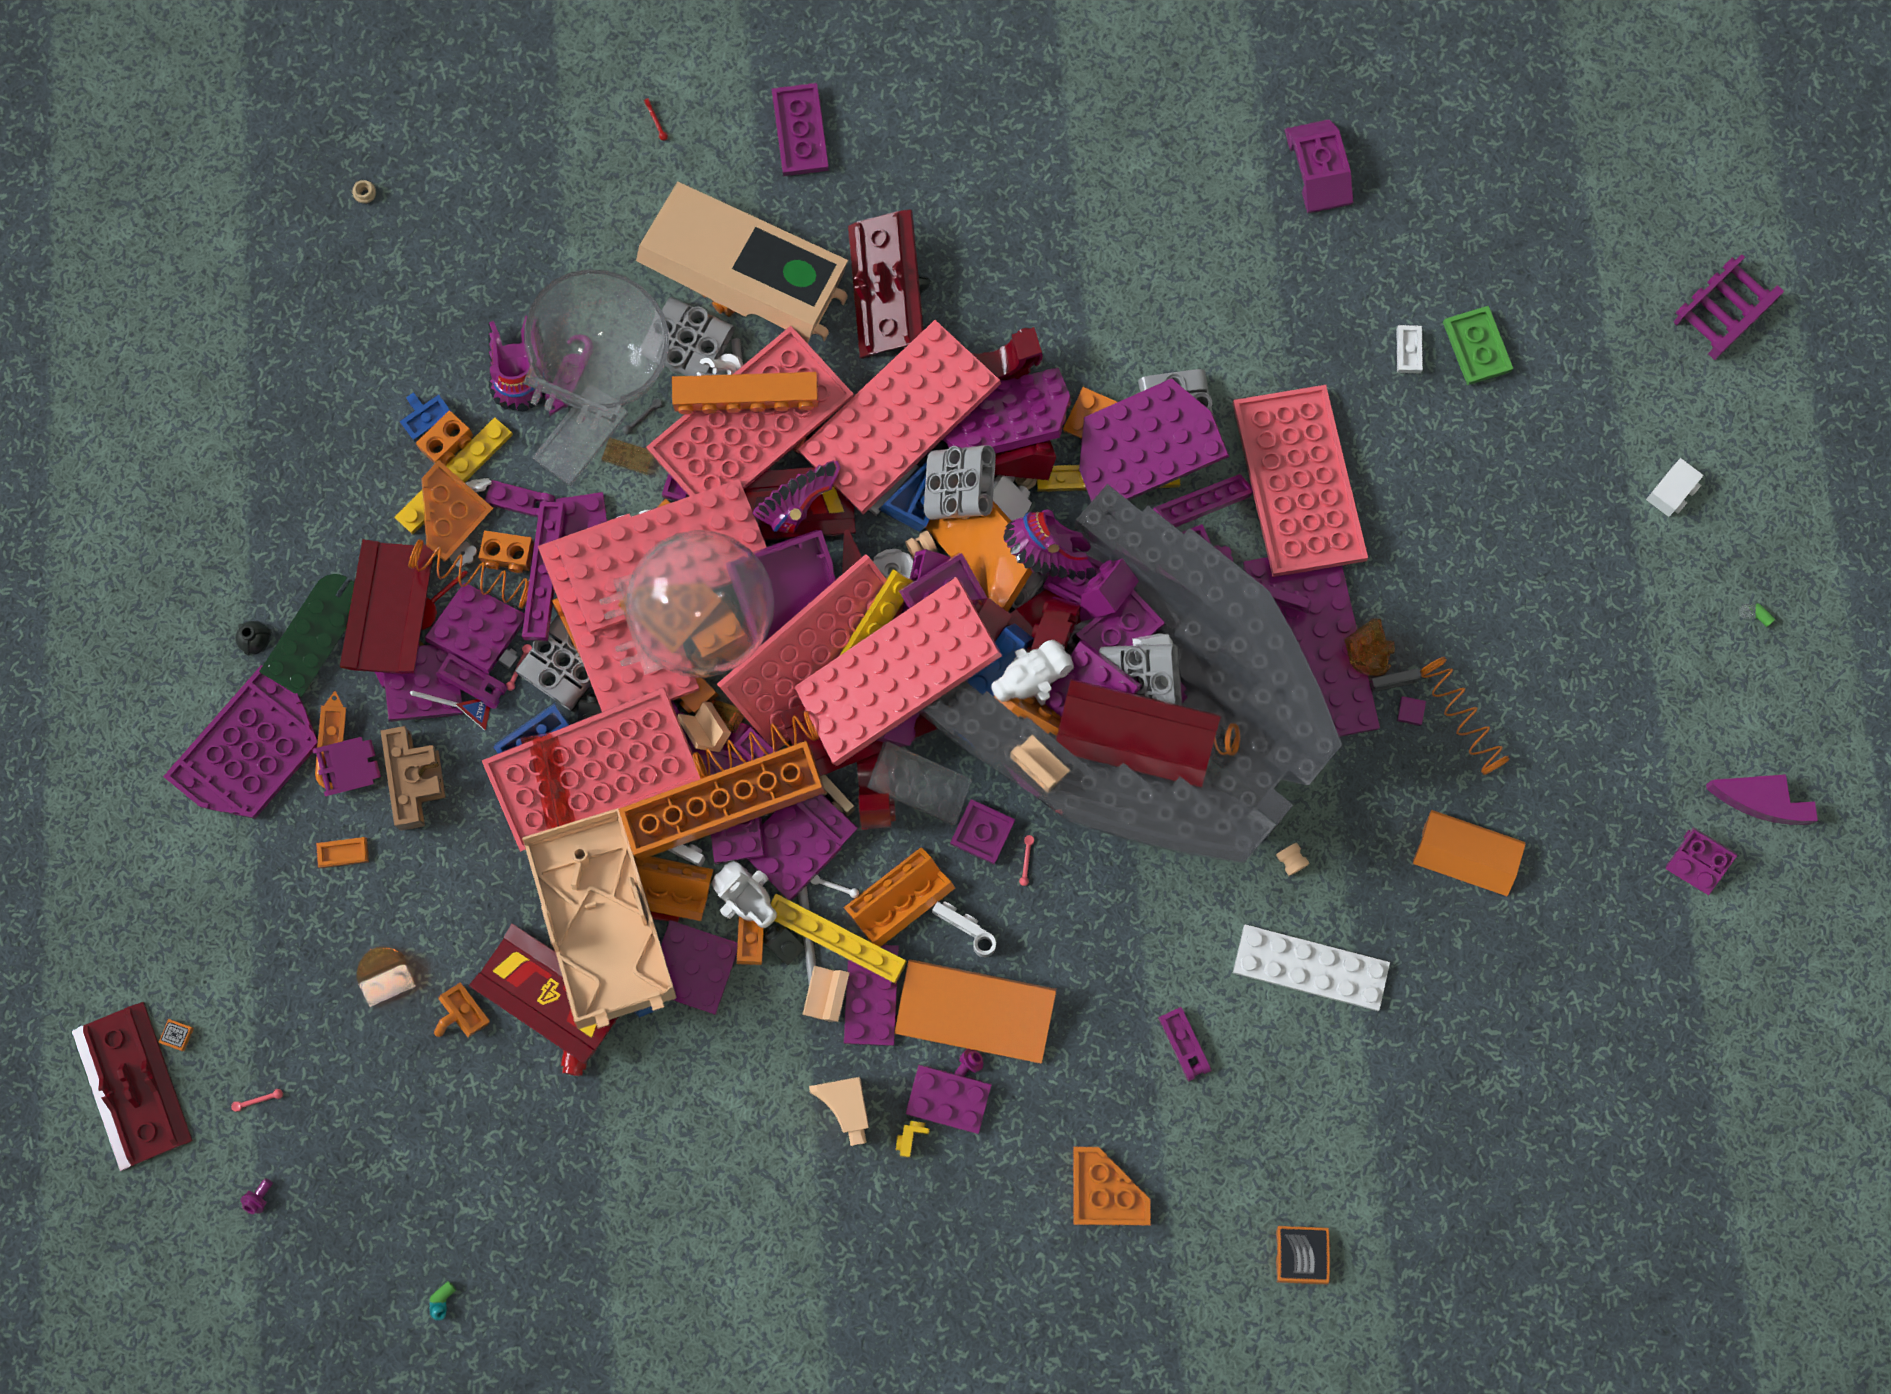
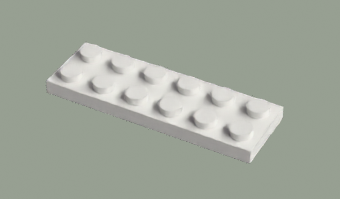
M1244 925L1233 974L1379 1011L1390 962Z

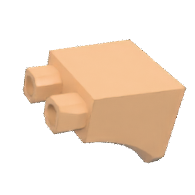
M860 1077L809 1086L810 1093L820 1098L833 1111L843 1133H849L851 1146L867 1143L864 1129L869 1128Z

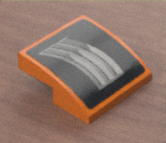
M1277 1226V1282L1329 1284V1228Z

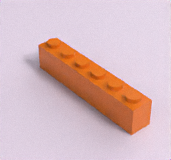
M817 372L672 376V405L674 411H678L680 414H691L693 411L711 414L716 413L717 410L737 413L741 409L762 412L769 408H775L776 411H787L789 408L811 410L813 407H818Z

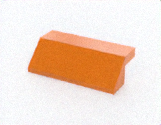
M1431 810L1423 828L1422 840L1415 854L1413 864L1508 896L1517 876L1525 842Z
M921 847L847 904L844 909L871 943L881 947L953 891L955 887L940 871L932 857Z
M634 856L650 911L698 921L702 920L714 869L651 856L639 860Z

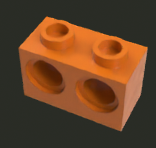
M449 410L416 442V445L434 464L440 460L446 466L455 457V454L472 440L473 434ZM453 430H460L457 436H450ZM443 446L439 453H433L435 447Z
M484 530L479 559L481 562H484L486 568L493 570L505 567L514 573H522L523 570L530 571L534 541L531 537ZM493 548H500V552L497 555H489ZM517 551L524 552L520 559H513V555Z

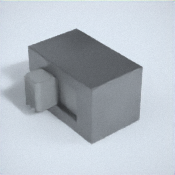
M512 648L510 650L506 649L498 662L509 669L517 659L515 655L517 652Z

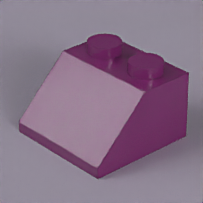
M1123 558L1113 562L1108 560L1103 563L1099 568L1100 572L1097 576L1087 583L1088 587L1082 593L1080 619L1082 622L1116 612L1138 584L1139 580Z

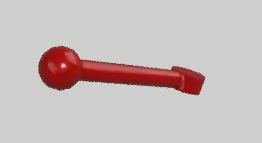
M645 99V105L660 133V140H667L668 134L663 131L649 99Z

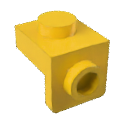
M910 1121V1126L904 1125L903 1136L898 1135L896 1150L900 1151V1157L910 1158L914 1133L929 1135V1128H925V1123Z

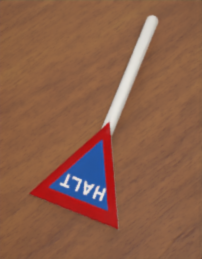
M416 691L410 692L412 696L457 707L482 729L486 730L490 707L486 706L481 700L475 699L457 703Z

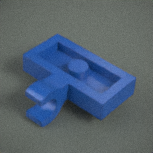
M413 392L406 399L415 411L402 419L400 423L413 441L416 442L450 409L439 395L423 405Z

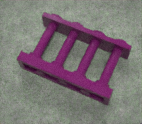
M1742 254L1736 260L1732 257L1722 267L1725 271L1721 275L1715 273L1707 282L1709 286L1705 290L1701 287L1691 297L1694 300L1691 304L1684 303L1676 311L1678 317L1674 323L1678 325L1685 318L1711 342L1710 345L1713 348L1708 355L1714 360L1784 292L1778 285L1772 291L1769 289L1765 290L1739 267L1745 258ZM1729 274H1734L1758 296L1760 302L1756 306L1753 304L1749 305L1723 280ZM1715 288L1743 312L1744 318L1740 322L1737 319L1733 320L1708 297ZM1699 303L1727 327L1728 333L1724 337L1721 334L1718 336L1692 312Z

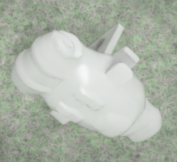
M1055 640L1046 641L1039 649H1034L1028 654L1024 649H1019L1015 651L1017 657L1007 667L1004 675L992 683V692L1002 702L1015 697L1025 699L1034 696L1040 705H1044L1046 699L1050 698L1048 693L1051 690L1050 684L1059 678L1065 677L1073 669L1071 656L1065 652L1064 646Z
M737 861L725 864L724 868L714 876L711 882L718 896L726 902L720 910L721 914L729 919L737 914L747 921H755L761 928L770 926L776 919L777 913L771 907L769 894L763 887L768 877L761 871H757L752 876Z

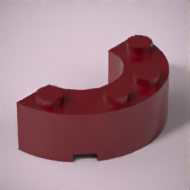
M1035 327L1020 329L1017 333L1012 334V339L1007 345L1000 347L996 351L983 352L981 354L971 353L1000 381L1013 378L1020 379L1023 375H1028L1031 373L1030 367L1034 364L1038 366L1043 357Z
M1057 597L1046 600L1042 610L1043 617L1041 622L1034 625L1031 637L1035 639L1032 648L1028 647L1027 654L1034 649H1039L1043 643L1049 640L1059 642L1066 651L1069 639L1077 625L1081 604Z
M885 750L857 761L859 811L862 830L891 827V822L896 821L894 791L889 792L888 772H892L891 757H886Z

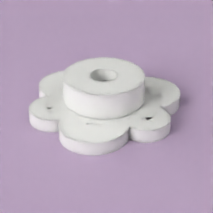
M489 478L471 480L466 482V484L473 491L480 492L485 490L487 485H491L492 482Z

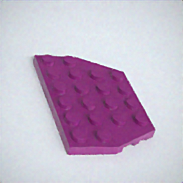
M1059 368L1023 375L1020 379L1013 378L1000 381L1001 384L942 440L948 444V448L952 446L965 448L990 445L996 454L1060 438L1062 425L1065 423L1066 412L1070 408L1071 399Z
M1171 378L1084 417L1079 470L1094 507L1105 493L1117 503L1122 504L1230 456L1213 413Z
M262 665L163 776L201 808L255 819L313 753L312 749L317 748L318 738L301 698L297 693L294 694L261 674L259 671Z

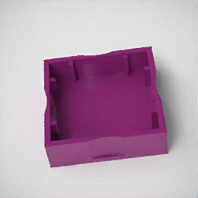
M815 530L726 561L755 649H758L836 581L833 563L822 530Z

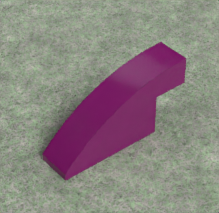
M1786 774L1716 779L1706 784L1707 790L1729 806L1758 819L1789 825H1811L1818 821L1815 801L1790 803Z

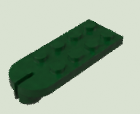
M330 574L321 578L259 672L294 694L297 693L302 698L347 628L355 582L351 580L341 597L338 598L335 595L347 577L340 574Z

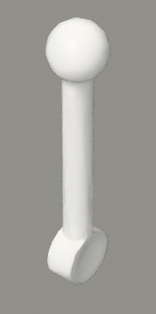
M818 875L811 880V883L814 885L819 883L850 894L852 898H856L859 895L858 889H848L822 880Z

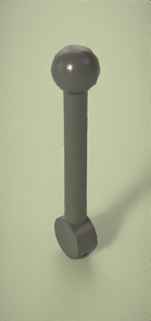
M654 399L652 405L630 425L623 427V432L630 434L632 428L655 408L661 407V401Z

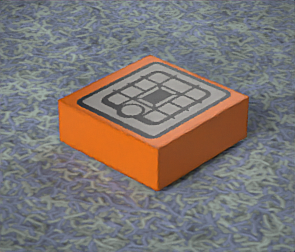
M168 1019L158 1043L184 1051L194 1028Z

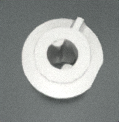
M725 354L713 360L703 358L700 360V363L710 365L713 368L712 374L697 372V376L732 375L743 366V362L740 357L732 354Z

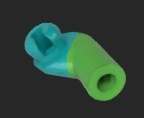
M449 1281L430 1297V1315L437 1321L445 1318L447 1311L446 1299L456 1291Z

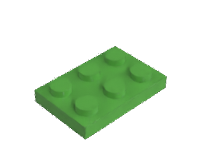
M1489 306L1444 319L1445 330L1467 385L1512 372L1513 366Z

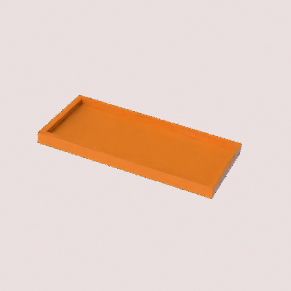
M993 501L992 511L989 515L972 516L966 520L961 518L929 520L925 527L950 557L962 553L987 598H990L1008 612L1032 574L1030 568H1025L1024 564L1017 563L1016 556L1010 554V548L1004 542L1005 526L1011 522V519Z
M909 959L894 1034L1042 1064L1056 989Z

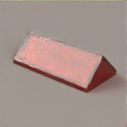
M551 732L521 737L522 744L533 741L530 751L531 756H536V758L532 759L534 770L540 774L536 775L537 783L541 780L539 788L544 798L540 796L547 830L575 822L574 812L568 802L570 798L569 789L562 787V783L568 786L566 773L563 774L562 778L560 777L561 772L565 768L564 765L558 766V764L563 763L561 749L555 750V747L560 746L558 736L552 737V734H549Z

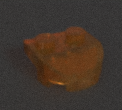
M1371 619L1344 639L1350 663L1356 671L1365 675L1381 676L1390 669L1391 664H1388L1390 654L1395 653L1394 641L1386 640L1381 619Z
M386 946L372 948L364 954L358 965L357 982L369 1007L416 987V982L407 966L406 958L398 950L396 951Z

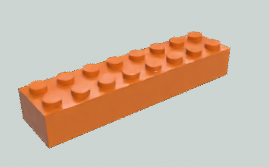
M804 741L619 808L618 810L633 856L641 860L826 793L812 750L809 744Z

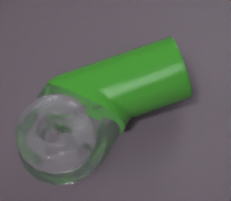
M1758 603L1744 604L1739 608L1741 618L1746 620L1758 619L1766 627L1775 620Z

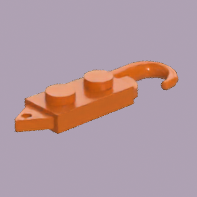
M336 691L333 692L324 706L321 705L317 748L342 742L344 739L346 707H343ZM333 696H336L337 699H336V700H332V697H333ZM321 752L323 762L326 768L327 763L324 756V752ZM316 758V780L320 786L325 788L322 775H319L318 772L320 766ZM329 782L330 788L333 789L332 782Z

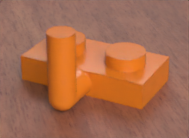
M461 982L440 995L439 1000L449 1014L440 1019L434 1034L437 1037L443 1036L447 1027L456 1021L469 1038L489 1024L490 1020Z

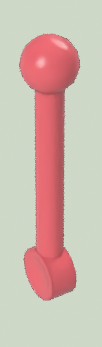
M526 644L523 646V654L517 667L532 649L530 645ZM514 672L511 680L506 683L507 690L509 691L515 689V681L518 677L516 672Z
M1031 835L1026 836L1024 839L1026 844L1023 875L1019 880L1022 886L1029 884L1027 874L1031 845L1034 843V838Z
M276 1089L273 1093L242 1103L234 1102L231 1108L233 1111L239 1112L243 1107L272 1098L280 1099L283 1096V1092L280 1089Z

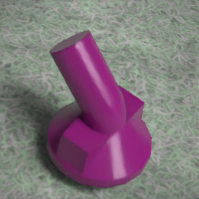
M966 1049L960 1055L959 1061L961 1065L954 1074L965 1076L969 1070L974 1073L980 1071L983 1068L981 1054L975 1050Z
M264 1178L254 1193L248 1191L241 1197L242 1208L250 1214L263 1212L267 1202L262 1198L272 1186V1181Z

